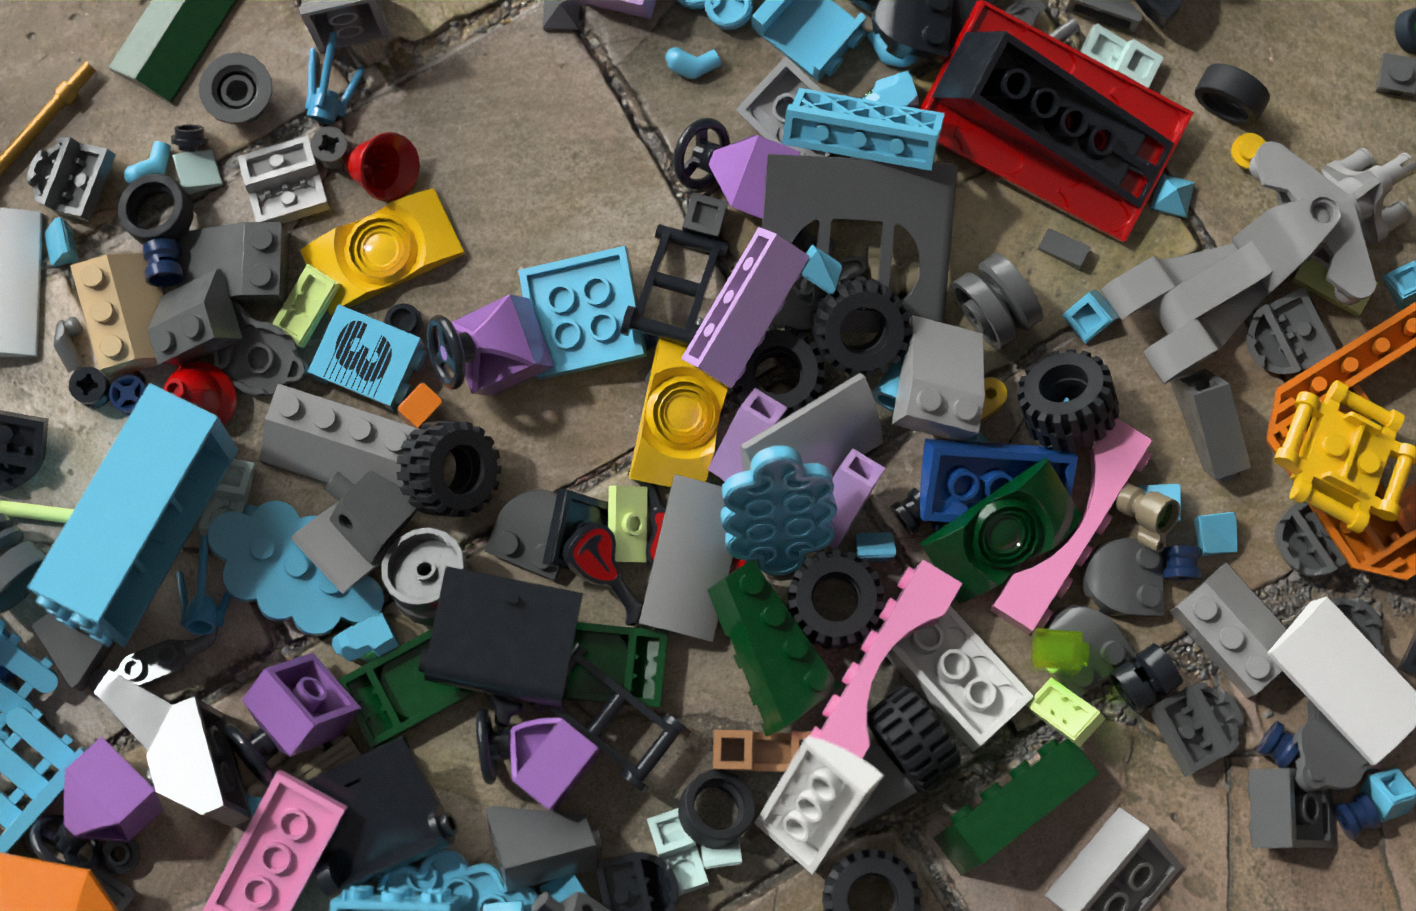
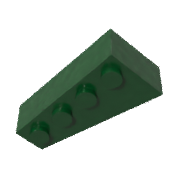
M753 559L707 589L724 634L730 637L736 652L734 659L738 669H743L751 689L748 691L753 706L757 705L764 723L761 726L766 737L786 728L840 687Z
M1053 738L1036 751L1040 756L1039 759L1031 765L1027 760H1024L1008 772L1012 778L1003 786L995 782L979 794L983 801L973 808L966 804L949 817L953 823L933 837V839L960 875L986 862L1099 774L1080 747L1069 739L1059 743L1056 738Z

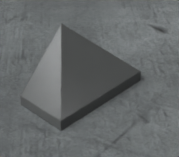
M1069 0L1066 12L1131 34H1135L1142 18V14L1129 0Z

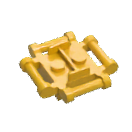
M1335 380L1328 389L1324 402H1321L1320 398L1313 393L1299 392L1294 403L1297 409L1283 447L1277 449L1274 457V462L1278 466L1292 472L1290 479L1294 483L1289 498L1299 504L1306 502L1347 523V528L1356 533H1361L1365 529L1370 518L1369 512L1384 520L1396 521L1401 511L1399 501L1412 465L1416 464V447L1395 440L1397 432L1403 425L1405 415L1394 409L1388 411L1349 391L1348 385L1338 380ZM1340 403L1382 424V426L1368 420L1367 418L1355 412H1349L1347 414H1344L1338 411ZM1312 416V420H1311L1310 426H1309V428H1308L1307 434H1306L1305 439H1304V442H1303V444H1302L1300 453L1298 454L1297 452H1298V449H1299V447H1300L1302 438H1303L1304 433H1305V430H1306V428H1307L1309 419H1310V417ZM1391 457L1397 460L1384 499H1380L1375 496L1387 459Z

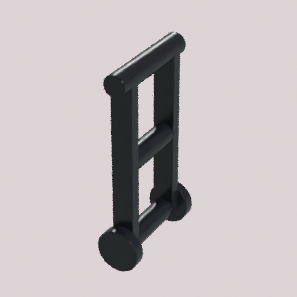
M658 224L655 238L660 239L637 306L628 305L620 334L629 336L631 330L685 344L688 348L701 326L696 324L718 257L727 256L730 243ZM669 242L710 253L700 283L659 272ZM654 286L695 297L685 329L643 317Z
M576 642L571 653L568 669L570 674L580 664L615 693L587 728L561 708L529 702V704L540 712L546 706L624 767L620 775L645 793L648 786L643 781L681 733L687 738L691 731L668 713H666L663 719L586 660L584 656L588 651ZM626 702H629L663 729L662 733L636 766L632 765L599 739Z

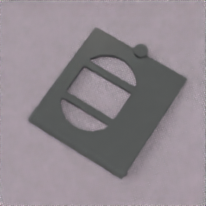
M767 153L762 229L773 232L792 244L794 238L806 225L814 220H818L817 248L829 255L830 230L833 219L881 221L882 232L878 281L889 288L894 227L896 224L901 225L913 238L919 253L918 277L910 293L902 300L903 306L908 311L910 317L914 315L944 323L958 164H951L949 161L933 163L932 171L860 158ZM814 284L813 302L807 304L791 287L785 298L783 308L774 316L770 325H777V328H785V325L793 327V329L811 330V326H814V321L811 319L812 311H817L819 306L816 302L820 296L825 298L826 292ZM855 309L845 317L840 331L878 333L881 324L880 314L875 309Z

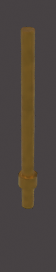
M85 61L67 82L62 80L53 90L55 95L0 154V177L65 105L71 106L80 96L78 91L96 72L89 63Z

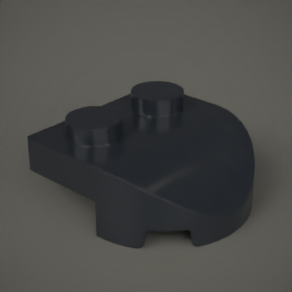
M879 0L872 13L873 32L875 35H880L888 46L886 51L894 57L903 59L906 55L910 54L942 63L948 58L953 0Z
M0 410V492L16 489L30 480L40 470L46 454L48 418Z
M634 852L597 861L598 868L595 869L603 906L609 910H675L679 896L677 878L672 868L660 857L645 852Z

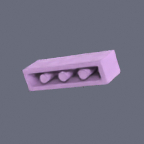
M758 227L681 359L714 380L732 388L735 382L744 374L746 364L755 348L763 342L768 326L774 316L783 308L787 294L794 282L802 276L801 271L810 256L779 235Z

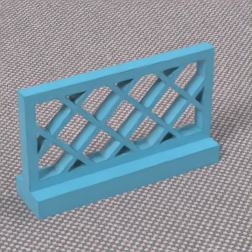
M799 88L793 103L789 104L786 109L782 144L932 171L945 113Z

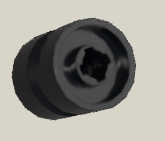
M1152 643L1135 656L1136 662L1134 664L1126 661L1109 674L1120 696L1137 714H1140L1156 703V695L1158 693L1166 696L1183 683V679L1175 664L1156 643ZM1142 676L1146 680L1144 683L1140 679Z

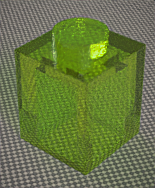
M1036 628L1032 633L1030 672L1077 675L1081 671V665L1087 666L1089 658V643L1082 642L1083 632Z

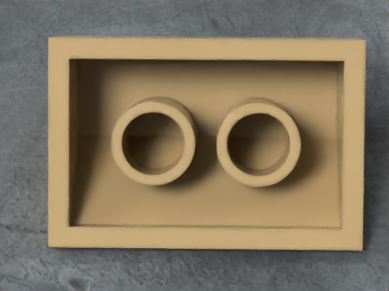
M143 253L106 254L70 265L98 369L109 379L158 365L147 329L164 293L162 287L147 284L145 269L148 266V262L144 260Z

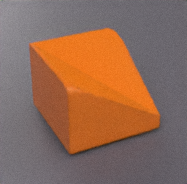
M420 383L397 407L398 416L409 426L420 429L421 424L439 407L442 400L425 383Z

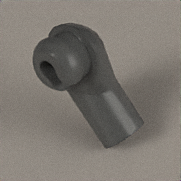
M73 316L65 321L61 319L56 324L54 348L68 373L84 365L74 345L73 338L83 332V328L79 320Z

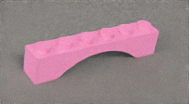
M1118 418L1114 419L1116 423L1114 428L1106 430L1107 436L1101 441L1097 439L1088 454L1091 470L1090 493L1083 515L1084 519L1079 523L1074 534L1051 558L1033 568L1013 574L990 611L1028 635L1035 627L1039 630L1044 628L1053 613L1048 608L1055 595L1059 598L1064 596L1073 581L1072 578L1068 577L1071 569L1075 564L1080 567L1084 564L1093 547L1088 545L1091 537L1095 532L1102 535L1113 517L1107 513L1113 502L1117 501L1120 491L1130 484L1127 480L1133 470L1141 472L1152 455L1151 452L1147 451L1152 439Z
M923 559L915 569L908 566L897 584L898 587L903 589L896 601L890 598L879 615V618L884 620L878 633L871 630L860 648L865 652L860 664L852 662L841 682L847 685L842 695L839 697L834 694L822 714L828 717L821 730L814 727L809 736L835 744L859 758H863L870 746L867 731V702L871 684L880 663L888 652L902 639L920 629L935 625L945 615L962 585L961 582Z

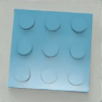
M626 246L518 270L522 295L531 301L554 364L553 368L536 375V378L543 380L647 357L644 334L642 332L631 330L629 336L620 334L628 305L636 307L638 304L629 249Z

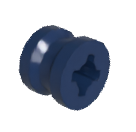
M134 375L121 376L110 387L109 397L111 403L123 414L130 416L148 385Z
M1168 546L1164 548L1162 552L1163 557L1167 561V567L1163 570V579L1189 581L1202 578L1201 570L1197 567V559L1201 556L1200 547Z
M1276 721L1263 736L1256 752L1261 756L1273 758L1275 765L1279 768H1286L1299 749L1298 744L1292 746L1295 734L1287 732L1285 725Z
M1364 792L1355 795L1353 801L1347 804L1340 802L1334 805L1333 809L1337 821L1350 840L1359 838L1362 831L1366 829L1375 830L1381 827L1379 814L1372 801Z

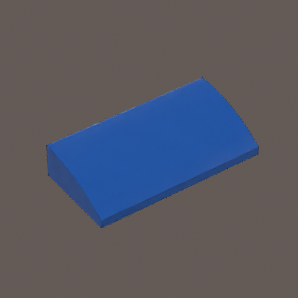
M925 439L920 486L921 519L923 521H953L1044 457L1049 460L1071 496L1078 456L1069 451L1068 448H1063L1062 451H1055L1053 447L1045 448L1043 446Z

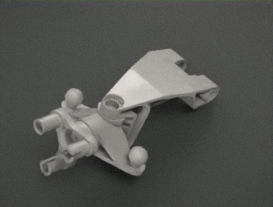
M1272 141L1266 142L1257 149L1255 156L1251 159L1249 170L1256 180L1261 181L1262 187L1276 191L1278 206L1267 210L1232 238L1231 241L1233 243L1169 259H1158L1156 256H1153L1113 279L1100 291L1119 319H1125L1138 309L1141 312L1147 308L1151 309L1167 333V336L1143 352L1161 382L1166 384L1217 354L1260 302L1305 261L1314 259L1328 268L1326 280L1335 286L1334 294L1341 304L1353 305L1360 300L1368 298L1375 290L1376 280L1365 241L1371 245H1376L1388 236V232L1411 220L1412 214L1405 202L1397 200L1383 210L1382 205L1385 196L1392 190L1393 185L1416 173V162L1414 160L1402 167L1404 162L1412 158L1411 155L1403 152L1382 166H1374L1375 160L1371 152L1366 148H1360L1341 161L1334 160L1325 165L1321 173H1319L1282 144Z

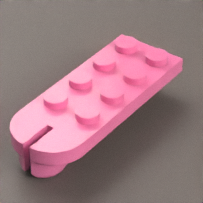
M278 770L203 911H292L348 806L283 770Z

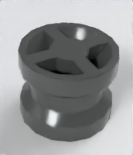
M327 126L315 132L311 139L312 153L322 167L327 170H338L344 167L345 157L352 150L341 130Z

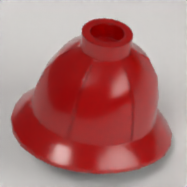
M386 132L359 144L353 151L349 152L345 157L344 166L352 179L359 186L363 187L367 194L376 200L389 202L403 197L415 185L419 176L420 160L416 147L409 139L398 133Z
M199 361L186 363L175 370L164 385L163 390L216 415L223 426L230 421L235 413L237 405L235 387L229 376L213 364Z

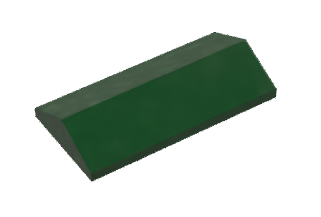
M151 0L108 68L172 104L237 0Z

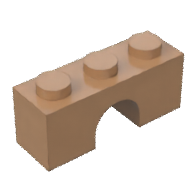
M714 730L713 770L785 772L802 743L811 732L791 731L788 733H774L766 737L764 732H753V730Z

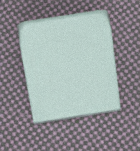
M213 150L184 152L173 155L181 187L188 195L223 185Z
M739 838L734 843L722 848L701 845L703 867H706V869L739 865L742 862Z

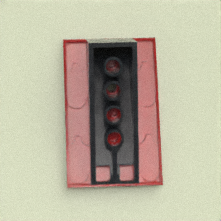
M977 0L970 13V17L963 26L952 50L948 54V58L945 60L935 82L932 84L920 107L923 110L945 113L937 146L957 157L967 160L995 177L1005 180L1060 212L1072 216L1119 242H1126L1194 114L1191 110L984 0Z

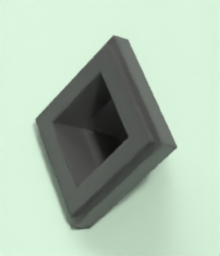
M544 0L543 30L579 31L580 0Z

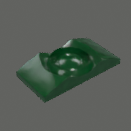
M1044 457L919 544L936 568L962 583L954 597L960 604L1000 586L1018 566L1032 557L1054 549L1084 518L1051 463Z
M578 622L573 646L577 642L588 651L584 658L647 707L661 708L668 631ZM578 664L569 676L565 699L607 703L615 692ZM629 702L625 704V706H632Z
M433 628L337 679L361 707L354 718L371 749L417 727L436 714L479 693L478 691L424 681V673L418 671L419 660L422 650H429Z

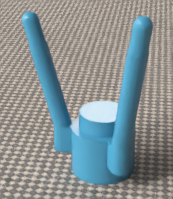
M335 31L330 32L320 87L317 89V50L311 48L309 51L308 97L305 105V110L308 111L306 117L325 124H335L336 116L344 118L347 105L365 73L364 67L358 68L340 101L337 100L338 93L328 90L337 38Z
M207 535L201 536L197 593L190 603L188 601L184 574L182 571L176 573L182 612L181 625L185 626L188 632L195 635H209L215 631L216 626L222 627L224 625L225 612L232 598L225 591L220 605L217 607L214 599L205 595L208 559Z

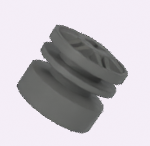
M3 513L0 514V614L15 607L32 592L28 586L47 556L34 542H22L24 532L16 526L13 527V521Z

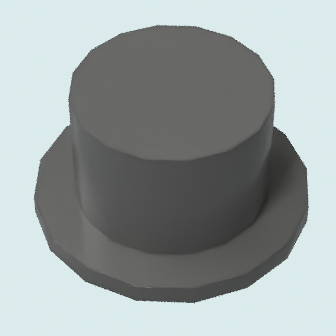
M241 52L224 54L214 59L203 71L199 82V96L206 111L218 121L228 124H245L258 119L268 107L273 93L272 78L265 65L254 56Z

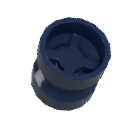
M157 238L144 243L142 246L143 257L148 262V266L145 269L147 284L155 287H169L182 282L184 279L183 268L178 264V259L181 256L179 242L171 238Z

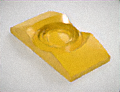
M434 188L394 200L374 214L359 221L336 227L300 249L306 265L309 264L316 267L341 284L327 308L331 317L338 304L351 308L465 254Z
M658 337L629 479L666 487L672 486L675 474L703 482L707 480L709 474L707 469L714 456L717 428L728 386L714 380L682 360L681 358L687 349L685 344Z

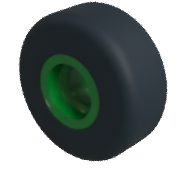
M1416 8L1401 12L1395 22L1396 40L1399 46L1408 53H1416Z

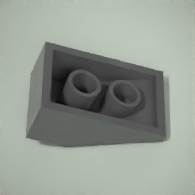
M242 222L189 230L178 241L181 250L178 264L183 268L184 279L176 285V289L215 269H222L231 301H237L243 305H283L288 298L290 234L282 222Z

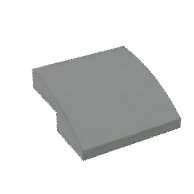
M308 135L237 156L256 222H282L284 224L330 210L316 158L311 150V142Z
M337 502L296 532L291 539L336 588L344 594L364 581L373 570L382 565L387 549L393 542L371 564L367 562L330 522V517L338 504Z

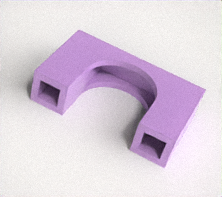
M754 388L737 411L707 470L720 477L724 482L733 475L743 472L740 445L780 422L787 407ZM853 448L833 477L835 487L832 494H834L838 511L832 519L835 536L829 546L837 549L850 530L885 470L883 466Z

